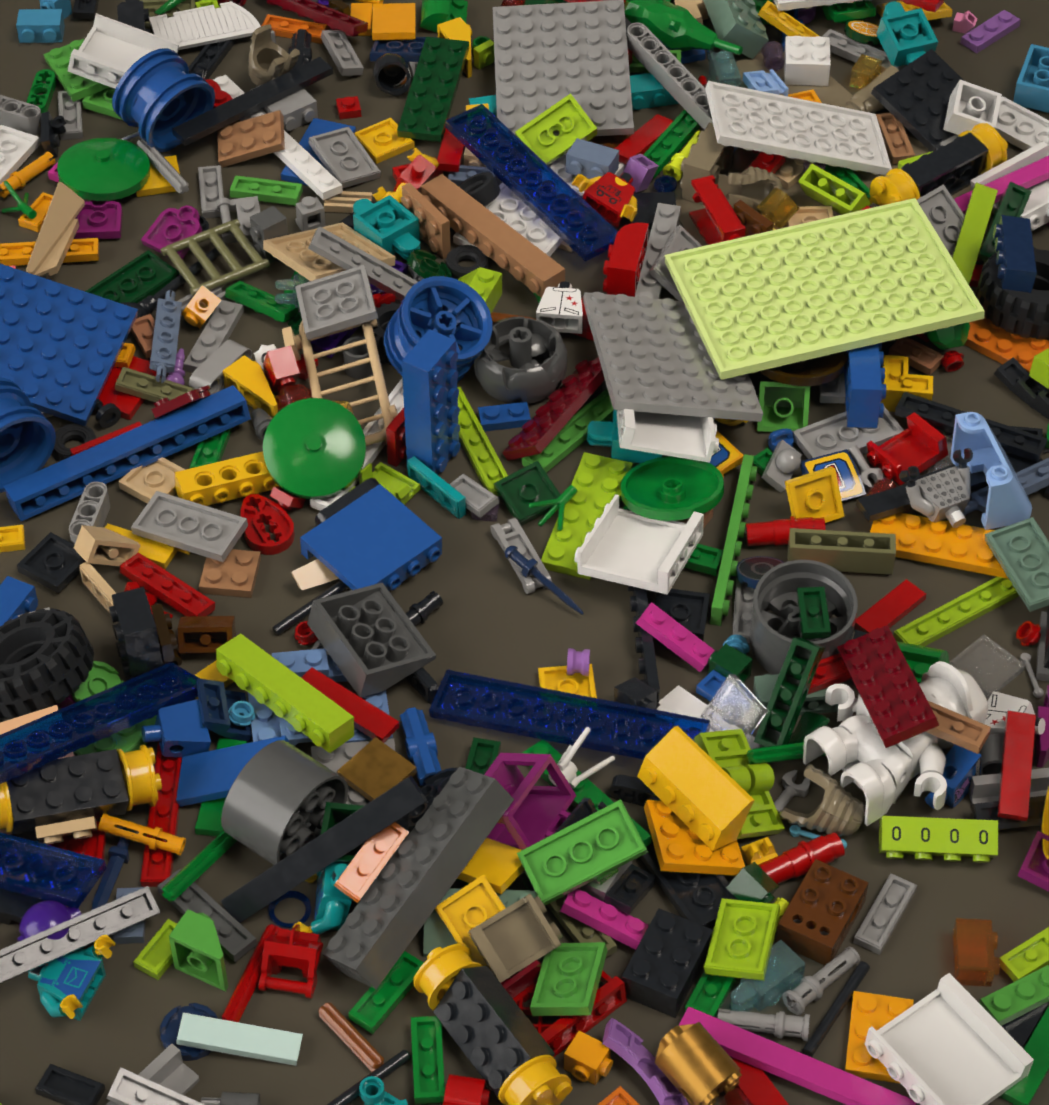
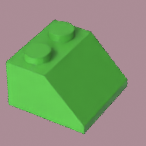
M759 381L758 400L763 416L761 422H757V431L773 432L785 428L795 431L808 426L810 386H793L779 382Z
M187 909L169 935L174 967L183 973L226 992L228 981L224 956L214 921L204 913H195Z

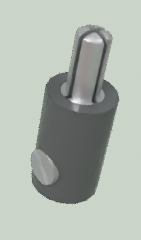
M222 1092L221 1098L202 1097L200 1103L205 1105H260L261 1099L260 1093Z

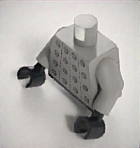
M970 448L964 449V459L961 456V450H956L953 453V459L959 463V467L953 464L920 476L919 469L916 466L908 467V471H901L899 478L902 482L907 483L906 490L911 507L927 516L931 522H938L947 518L953 528L963 525L966 522V518L962 512L971 497L970 467L967 466V462H970L973 458L972 450Z

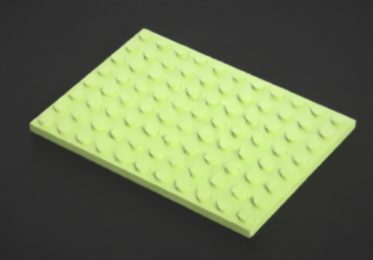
M916 198L664 255L665 264L721 380L984 319L985 311Z

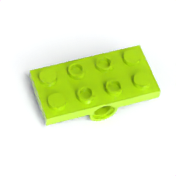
M734 729L699 733L694 738L695 743L754 799L737 839L779 834L783 831L785 827L769 793L775 780L773 769L767 763L749 764L747 752L751 748L743 730Z

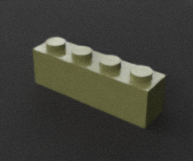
M790 528L787 561L813 560L827 564L840 572L893 575L896 556L895 534Z

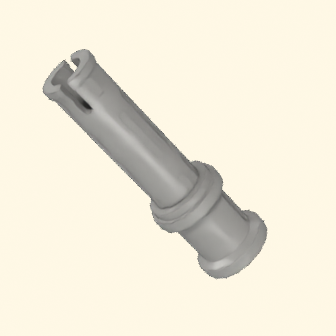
M849 946L813 976H804L796 988L783 993L782 999L786 1007L793 1014L801 1015L808 1004L821 999L824 989L860 962L858 952Z
M719 1008L718 1019L744 1030L772 1033L779 1039H782L783 1036L798 1037L808 1042L810 1014L794 1016L785 1015L784 1011H780L774 1015Z

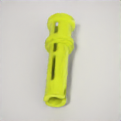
M700 131L694 134L680 153L673 155L671 163L664 166L663 175L668 181L675 183L682 178V161L689 156L691 146L697 143Z

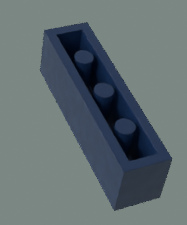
M1001 215L1000 222L995 224L993 238H996L994 250L998 252L996 257V265H999L997 278L1001 279L1002 289L1031 293L1037 270L1030 219Z

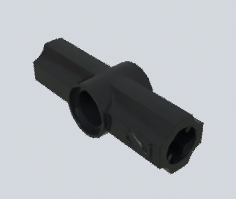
M298 29L293 34L292 47H289L288 53L290 54L294 49H297L300 55L296 65L290 71L312 61V35L306 29Z

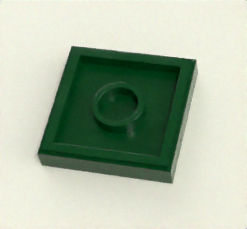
M538 461L494 483V489L521 526L547 513L554 506L530 508V503L557 499L561 495Z

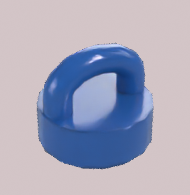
M787 428L773 431L769 435L768 446L771 451L774 452L781 440H784L793 447V431Z

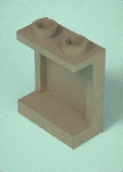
M531 893L468 931L469 936L487 966L500 983L535 960L561 946L559 941L562 938L561 932L554 922L548 923L543 913L547 912L543 902L538 896L533 898Z

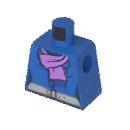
M954 744L945 756L946 763L943 777L947 782L945 804L950 807H956L969 793L972 776L981 775L982 755ZM930 791L925 801L930 807L935 809L933 805L934 793Z

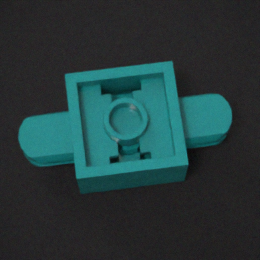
M900 2L887 3L876 35L892 66L908 65L929 50H936L938 40L922 8L905 12Z
M389 195L374 204L366 198L357 200L354 203L353 224L355 231L392 255L398 253L405 260H407L411 251L420 249L419 218Z
M613 410L612 422L591 421L588 425V443L592 446L611 447V458L631 463H643L662 457L660 454L620 448L617 410Z

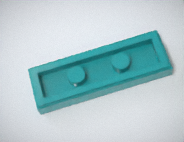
M415 456L407 460L408 478L419 483L420 488L455 517L460 519L466 515L465 496Z

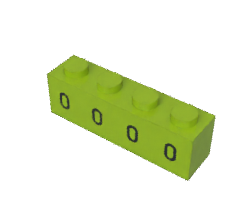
M882 816L879 819V853L886 854L888 859H903V854L915 855V860H932V856H944V861L958 862L961 861V857H973V862L989 863L990 858L998 856V820Z

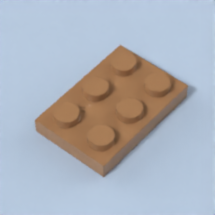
M280 110L230 124L218 130V162L221 167L285 149L284 116Z
M410 183L403 185L401 202L406 209L419 218L420 240H423L430 247L431 251L437 253L442 259L447 258L448 253L451 251L450 220Z

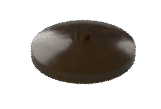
M843 351L758 372L771 380L787 385H821L835 380L845 371L848 353Z

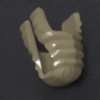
M271 24L257 28L251 37L252 43L250 45L248 70L251 81L256 86L263 85L289 72L296 65L300 55L299 50L294 49L289 54L272 41Z
M750 166L742 173H729V176L717 175L715 184H718L732 207H734V203L742 200L757 212L762 213L764 210L769 211L771 208H775L780 203L782 183L773 172Z
M812 764L806 766L804 776L825 790L821 803L809 814L783 808L780 810V817L783 820L787 819L790 824L797 823L800 827H807L809 830L826 831L827 835L835 832L841 837L855 833L864 820V802L852 797L850 792H846L842 786L838 785L836 779L831 778L822 769L815 768Z

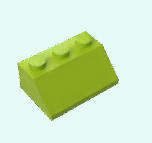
M479 267L458 280L469 285L483 298L491 314L502 295V273Z

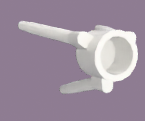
M589 727L584 729L573 746H568L557 763L573 789L581 781L615 760V756H610L579 776L576 775L578 769L570 760L589 734ZM548 774L550 781L557 787L550 774Z

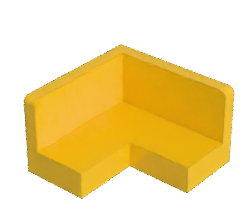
M884 355L882 367L885 368V379L882 384H886V398L882 399L881 403L890 412H895V408L904 392L932 401L933 376L908 374L909 357Z

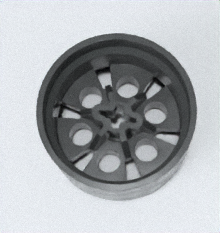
M792 560L773 567L759 580L754 591L749 642L755 659L772 675L780 674L793 637H797L795 634L800 635V638H802L797 588L825 587L829 618L833 615L837 617L829 619L831 629L829 638L805 639L825 647L821 660L839 654L837 646L853 639L858 608L857 596L850 581L835 568L813 560ZM768 610H771V611L774 612L776 615H774V614H772V613H769V612H767V611H768Z
M285 740L272 742L257 752L235 779L223 806L221 816L222 828L228 835L275 865L321 835L326 802L346 804L348 797L347 782L343 777Z

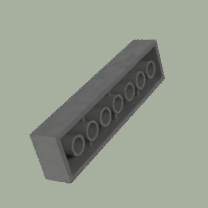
M459 766L456 772L451 775L450 780L440 794L434 798L433 803L423 817L418 820L412 832L399 846L398 851L382 869L381 874L365 892L356 908L348 915L342 927L331 938L322 955L341 973L377 989L513 802V797L495 778Z

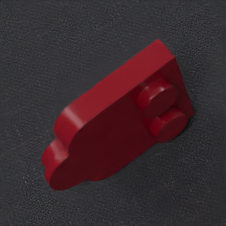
M207 385L189 391L170 401L168 397L154 403L155 408L151 409L155 419L210 396L209 390L211 388Z

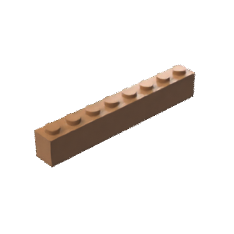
M441 174L421 185V194L450 220V227L455 232L465 237L470 244L479 248L484 255L493 259L501 268L507 270L516 280L521 281L533 293L542 298L547 287H558L560 282L565 281L564 267L446 176Z

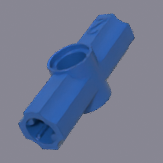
M414 707L406 709L400 715V722L405 735L408 759L417 767L416 774L419 784L425 786V779L442 770L437 758L438 751L434 734L429 732L423 710H418Z

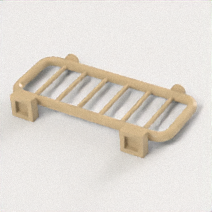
M374 319L310 340L306 337L303 321L299 325L298 335L294 334L291 326L282 329L285 347L291 345L296 361L301 360L299 350H303L312 398H322L324 395L375 381L377 395L342 406L348 409L379 399L382 413L358 420V422L362 425L383 418L384 428L377 433L365 436L366 446L386 440V428L398 415L395 404L390 405L373 332V327L378 326L377 320ZM359 326L363 327L365 339L313 354L311 341ZM364 344L367 345L368 358L317 373L314 359ZM371 363L373 376L321 391L319 377Z

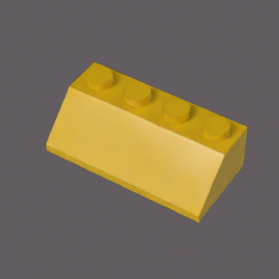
M679 726L673 727L645 756L637 775L712 851L737 840L754 802V799Z

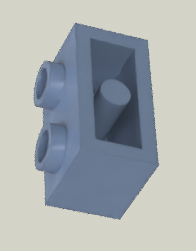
M577 138L566 154V172L576 176L581 174L590 179L603 176L607 172L615 174L619 168V150Z

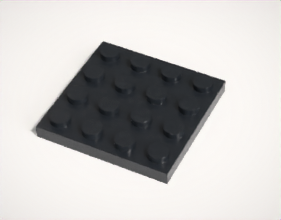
M932 49L873 88L871 94L930 152L940 147V142L956 135L943 130L950 95L959 80L963 79Z

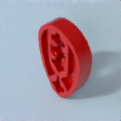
M259 494L246 496L241 506V517L247 518L248 527L243 532L247 545L253 551H259L263 555H274L287 550L295 538L294 523L287 512L271 499ZM263 522L267 525L269 524V530L271 533H274L277 542L271 540L270 534L265 531Z

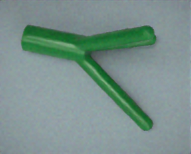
M4 181V185L18 205L17 207L4 208L1 212L22 211L30 219H34L37 216V212L28 205L29 193L24 194L22 201L8 181Z
M570 485L557 499L529 504L530 508L554 505L538 522L539 526H543L559 509L557 529L562 531L565 505L577 493V489L573 485Z

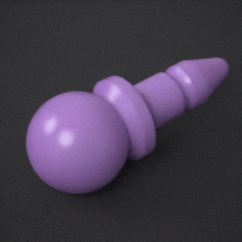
M182 348L176 354L174 372H169L166 380L184 385L183 377H185V371L183 370L185 355Z

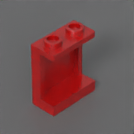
M915 412L906 417L908 424L906 430L880 446H877L872 441L866 443L868 450L867 459L870 464L880 468L888 479H893L899 485L904 484L899 478L901 471H908V467L916 466L921 473L948 456L946 437Z

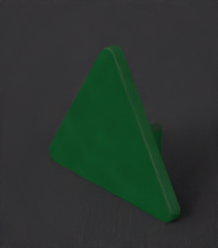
M804 712L789 744L804 742L805 736L822 726H826L830 719L816 713Z

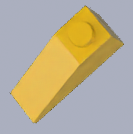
M461 17L438 24V37L469 41V51L463 73L468 78L472 77V29L470 25L466 24Z
M244 355L223 370L225 388L234 385L246 399L249 406L254 409H264L272 418L278 413L277 402L259 363L252 361Z

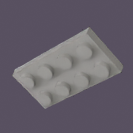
M884 406L883 418H878L877 428L847 427L845 411L793 431V438L804 455L811 459L845 449L848 450L854 445H857L860 452L864 454L868 452L867 442L872 441L877 446H880L904 430Z
M156 491L131 526L134 535L224 562L248 527L247 518Z

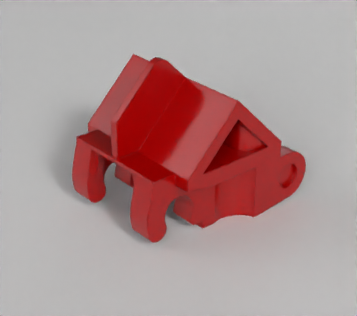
M296 925L292 930L279 928L277 935H270L264 940L259 990L273 989L305 994L306 998L312 999L318 982L316 971L323 948L319 934L301 932L300 925ZM282 966L302 969L303 978H306L308 981L300 982L271 977V975L280 974Z

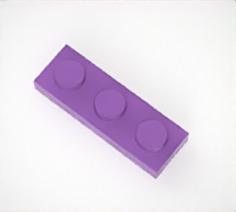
M1003 10L963 35L960 44L978 53L1018 28L1021 19Z

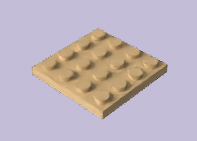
M343 222L322 227L389 266H395L396 257ZM317 228L264 240L263 249L309 281L346 271L308 249Z

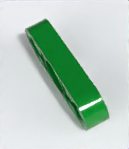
M43 69L36 73L26 102L36 106L40 104L38 107L41 113L48 112L57 85L54 71ZM41 92H45V93H46V94H43V95H36V94L41 93Z

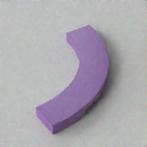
M611 1018L606 1024L602 1044L613 1050L636 1070L650 1087L660 1105H691L654 1063L656 1057L641 1044L643 1040L629 1028Z

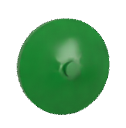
M116 138L90 139L73 145L61 155L57 165L58 178L60 182L83 199L93 201L117 200L136 193L147 183L150 177V161L147 154L139 146L129 141Z
M307 398L287 405L273 417L264 435L263 456L270 476L282 489L300 498L324 499L341 493L356 480L364 465L366 442L360 423L345 407L327 399Z
M673 456L655 458L640 463L629 470L621 481V497L625 506L637 515L654 520L675 521L689 519L693 512L704 514L713 509L724 495V479L721 472L715 466L708 462Z

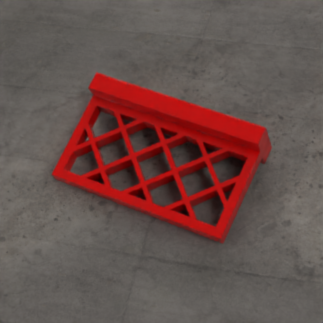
M602 971L600 981L605 985L597 990L591 1015L560 1016V1019L553 1024H543L544 1016H539L538 1024H533V1026L554 1051L555 1055L553 1057L570 1045L578 1031L588 1032L627 1002L625 984L619 977L611 978ZM537 981L513 998L525 1015H532L530 1007H524V1002L533 998Z

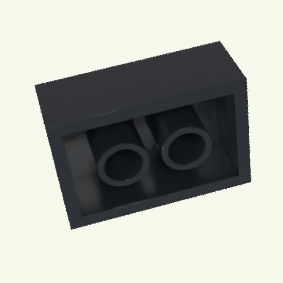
M144 587L113 594V606L109 607L112 622H117L112 624L115 639L118 640L115 642L118 655L122 660H125L121 662L125 677L130 676L133 687L142 685L148 679L151 682L165 679L157 628Z
M658 908L622 975L626 998L676 1018L707 958L713 930Z

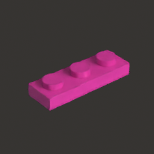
M652 602L636 622L638 626L699 672L704 669L711 654L715 651Z
M579 889L568 893L560 910L564 914L635 950L649 927L648 924L640 919L632 917Z

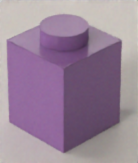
M638 154L630 157L623 172L629 173L632 176L633 182L631 185L635 187V192L637 193L648 188L658 165L643 154Z

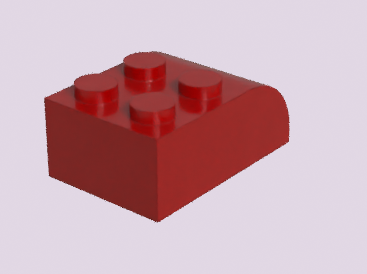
M631 223L623 226L616 234L614 245H609V260H605L603 274L607 275L603 283V292H607L606 294H624L635 297L648 245L649 223Z

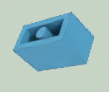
M19 9L16 23L19 43L63 42L65 23L62 9Z

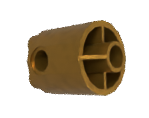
M700 1022L677 1025L660 1041L654 1063L691 1105H715L717 1103L716 1099L722 1091L728 1094L740 1083L739 1079L742 1076L740 1073L741 1068Z

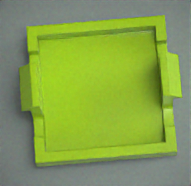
M382 462L375 466L373 472L372 464H367L359 474L360 484L369 478H375L379 484L404 505L420 490L419 483Z

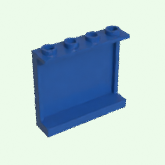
M381 484L300 537L301 554L306 559L315 556L352 590L378 583H383L388 591L394 590L410 576H415L423 567L430 562H435L442 555V537Z

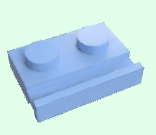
M773 69L769 73H765L764 70L743 72L742 81L749 89L788 96L789 88Z

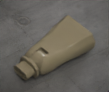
M892 65L889 66L870 84L857 91L844 108L874 114L885 109L871 92L875 86L899 70Z

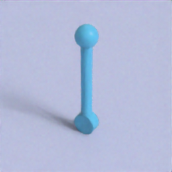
M792 825L789 831L793 837L801 835L815 839L821 836L801 830L798 825ZM841 839L844 849H846L847 842L846 840Z

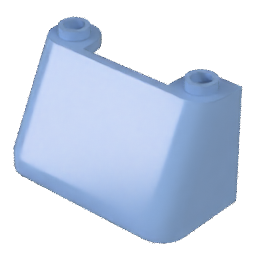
M976 412L956 414L950 459L956 467L959 466V463L953 459V453L956 450H961V456L964 459V449L970 448L973 452L972 460L967 462L970 472L983 471L986 476L989 491L986 512L981 517L985 530L1009 526L1029 519L1031 517L1032 504L1004 449L984 417Z

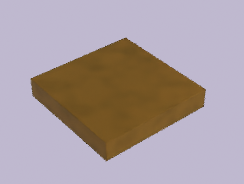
M376 737L337 770V774L343 777L350 787L370 802L407 777H413L417 773L415 765Z

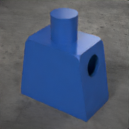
M199 699L160 708L157 711L155 725L142 726L143 742L159 741L161 754L164 757L182 758L183 756L209 751L211 740L208 728L202 724Z

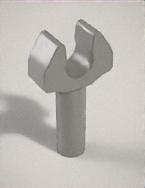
M857 445L849 448L848 451L860 470V477L865 491L868 492L872 487L868 477L872 478L875 484L880 487L883 482L881 469L870 468Z
M797 770L790 771L782 777L781 785L785 790L774 802L778 814L794 796L805 798L809 792L810 779L807 777L801 784H794L797 778Z

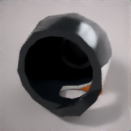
M385 53L376 59L373 75L378 88L390 95H401L408 91L411 84V74L407 61L401 55ZM399 84H404V85H403L402 87H400V88H396V89L394 88L395 86H397V85H399Z

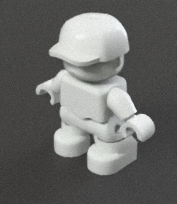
M938 661L931 665L928 672L923 674L921 683H919L926 699L985 724L988 702L974 678L967 672L954 668L946 662ZM845 684L829 686L826 690L825 702L831 706L839 704L837 721L843 722L835 728L822 726L805 736L803 763L806 765L825 753L828 758V774L830 776L842 769L840 785L844 788L851 782H854L865 794L864 824L866 826L885 815L891 805L896 803L908 782L919 773L920 776L915 782L914 796L920 797L924 791L933 792L934 808L940 810L944 806L947 782L943 777L946 757L941 749L952 747L954 744L923 732L885 748L860 695L858 694V698H855L852 688Z

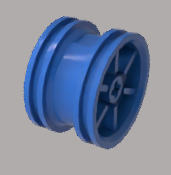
M162 48L144 55L125 72L114 91L112 107L114 112L126 124L139 127L140 137L145 142L147 141L151 148L155 147L159 152H168L182 143L173 135L172 128L213 109L215 92L200 75L189 74L188 64L174 50Z
M433 276L422 279L411 287L402 300L400 307L387 324L384 332L386 355L392 366L402 375V360L430 329L456 340L458 382L465 376L473 365L474 360L480 355L490 340L492 334L490 310L483 298L464 282L445 276Z
M0 378V493L5 492L3 486L41 470L50 458L56 440L55 429L52 424L45 418L42 412L31 407L30 400L20 387L6 378Z

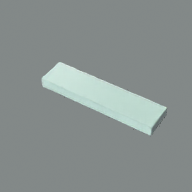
M183 1013L176 1044L297 1066L303 1034Z

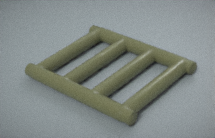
M238 219L161 248L163 256L168 255L191 287L190 293L192 296L198 292L202 285L210 291L270 266L268 259H263L239 228L240 222ZM231 231L254 263L241 267L219 235ZM210 239L233 271L221 276L198 243ZM189 247L212 280L199 284L177 252Z

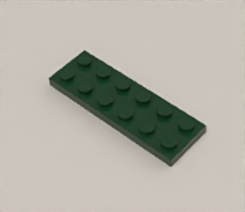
M426 37L397 129L398 137L442 142L469 51V41Z

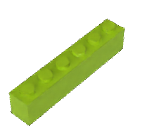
M241 633L216 649V667L223 676L229 677L240 689L249 692L259 703L265 704L279 718L289 722L296 731L302 732L309 737L316 746H321L331 753L354 737V716Z

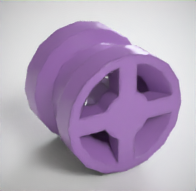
M568 648L567 675L581 673L583 676H589L590 649L576 651L574 648Z

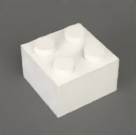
M786 36L784 48L785 85L828 86L831 65L830 38L821 36Z
M959 80L950 95L943 130L960 135L964 131H972L973 127L979 123H987L996 128L1002 94Z

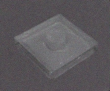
M729 674L700 717L713 731L742 729L748 740L768 710L736 675Z

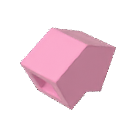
M969 10L964 14L957 12L952 31L966 34L975 27L977 18Z

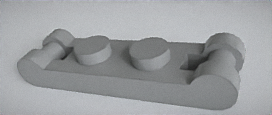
M516 518L509 519L507 523L502 525L499 523L491 525L492 536L498 541L504 553L509 546L518 547L517 551L525 558L538 561L536 569L552 582L547 569ZM508 559L520 579L526 594L533 593L535 589L540 587L546 588L536 578L532 579L530 577L531 574L525 578L521 573L522 568L512 559Z

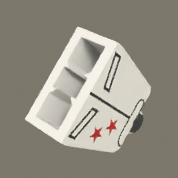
M566 281L560 282L558 287H547L537 308L536 320L540 319L550 324L558 332L582 334L583 312L581 291L573 289L572 285Z
M993 691L987 701L988 712L985 725L991 727L990 734L1004 735L1007 711L1035 715L1032 704L1028 700ZM1036 717L1035 734L1042 735L1046 726L1044 718Z

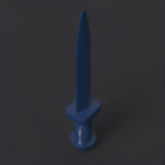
M516 546L506 548L505 557L512 559L522 568L521 573L525 578L531 574L566 605L581 615L584 614L568 595L536 569L538 561L525 558L517 551L518 547Z
M122 828L123 830L136 833V831H133V830H130V829H126V828ZM120 837L117 846H112L109 849L108 856L110 860L94 896L92 910L107 904L123 863L128 864L129 862L128 847L131 840Z

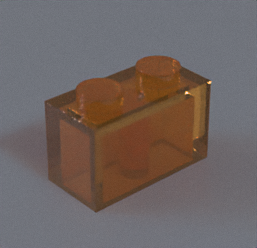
M956 918L952 934L955 979L961 985L991 987L994 975H999L1000 969L999 957H994V950H997L998 934L997 932H992V920Z

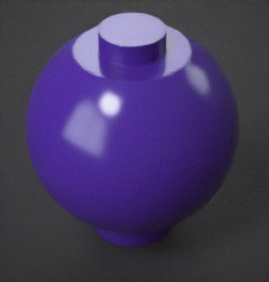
M47 900L39 902L30 907L23 915L19 926L21 936L17 940L18 942L82 914L75 903L67 907L58 901ZM69 927L47 938L52 940L60 939L68 933Z

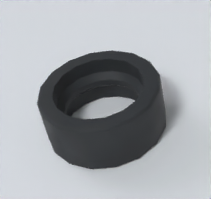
M490 172L473 175L458 186L483 206L491 203L501 191L493 174Z

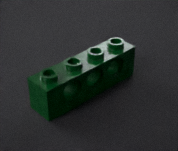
M793 637L754 739L755 743L765 747L789 743L825 647L800 637Z

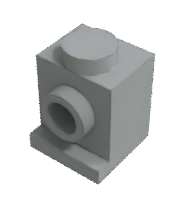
M307 196L302 199V202L295 204L297 217L295 222L302 232L316 229L319 226H326L324 207L317 197ZM310 220H315V221H316V222H313V223L308 224V221H310Z

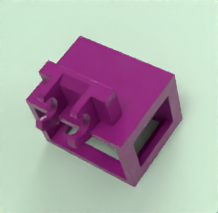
M500 753L484 774L495 778L514 799L487 836L489 839L524 850L553 835L571 814L566 812V810L577 795L551 754ZM517 765L533 767L524 778ZM545 769H547L557 787L534 785Z

